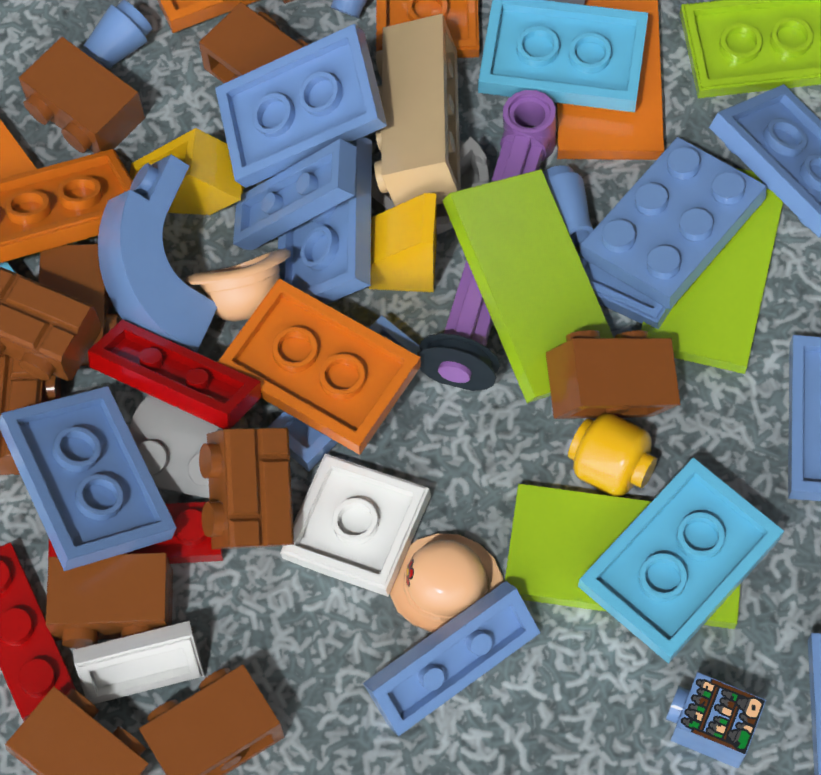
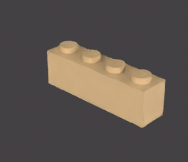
M443 13L383 27L382 50L376 51L377 68L382 79V85L378 86L387 126L375 131L377 145L381 152V160L375 161L374 170L380 192H389L395 206L424 193H436V205L442 204V200L449 193L461 190L457 50Z

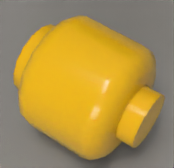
M602 414L595 420L587 418L578 428L568 451L569 459L574 461L573 470L578 479L615 497L625 495L634 485L641 489L644 488L657 464V458L650 455L652 439L649 432L614 414Z

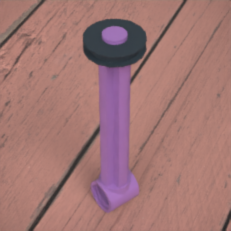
M524 90L515 93L506 101L503 106L504 133L500 143L501 151L491 182L539 170L541 161H544L553 153L556 147V107L552 99L545 93L537 90ZM467 260L444 333L428 335L423 338L419 347L421 351L417 355L421 357L420 370L429 378L442 384L470 391H478L494 386L497 378L495 373L499 370L500 362L497 355L486 347L493 321Z

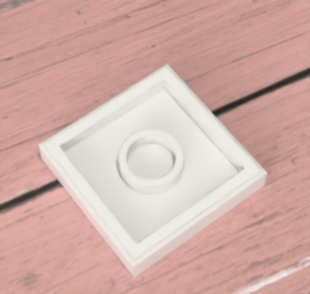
M324 454L293 523L294 545L283 546L280 554L283 559L388 597L431 498L430 489Z

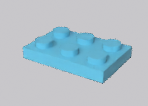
M492 0L478 80V93L511 97L520 91L537 90L545 93L555 103L635 112L648 13L547 0Z
M693 457L579 579L578 587L669 664L778 543L784 530Z

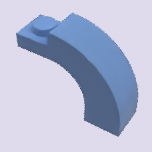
M171 154L152 165L146 163L133 179L130 190L108 200L99 227L98 259L107 294L123 320L197 352L217 310V306L214 301L185 284L174 272L165 254L163 245L164 221L189 168V165Z

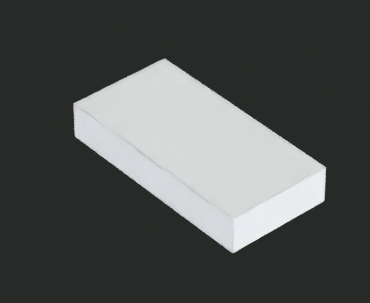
M190 621L73 650L74 665L85 697L92 704L204 677Z

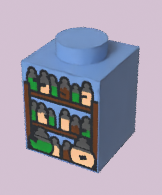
M697 672L690 690L678 686L666 720L677 724L670 741L739 768L748 751L766 700Z

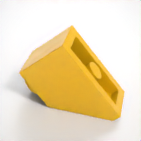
M198 128L192 129L131 163L129 175L132 180L146 163L152 165L171 154L189 165L168 213L212 215L240 201L244 187L235 181L227 144Z
M436 193L421 194L371 217V286H369V289L434 292L437 249Z

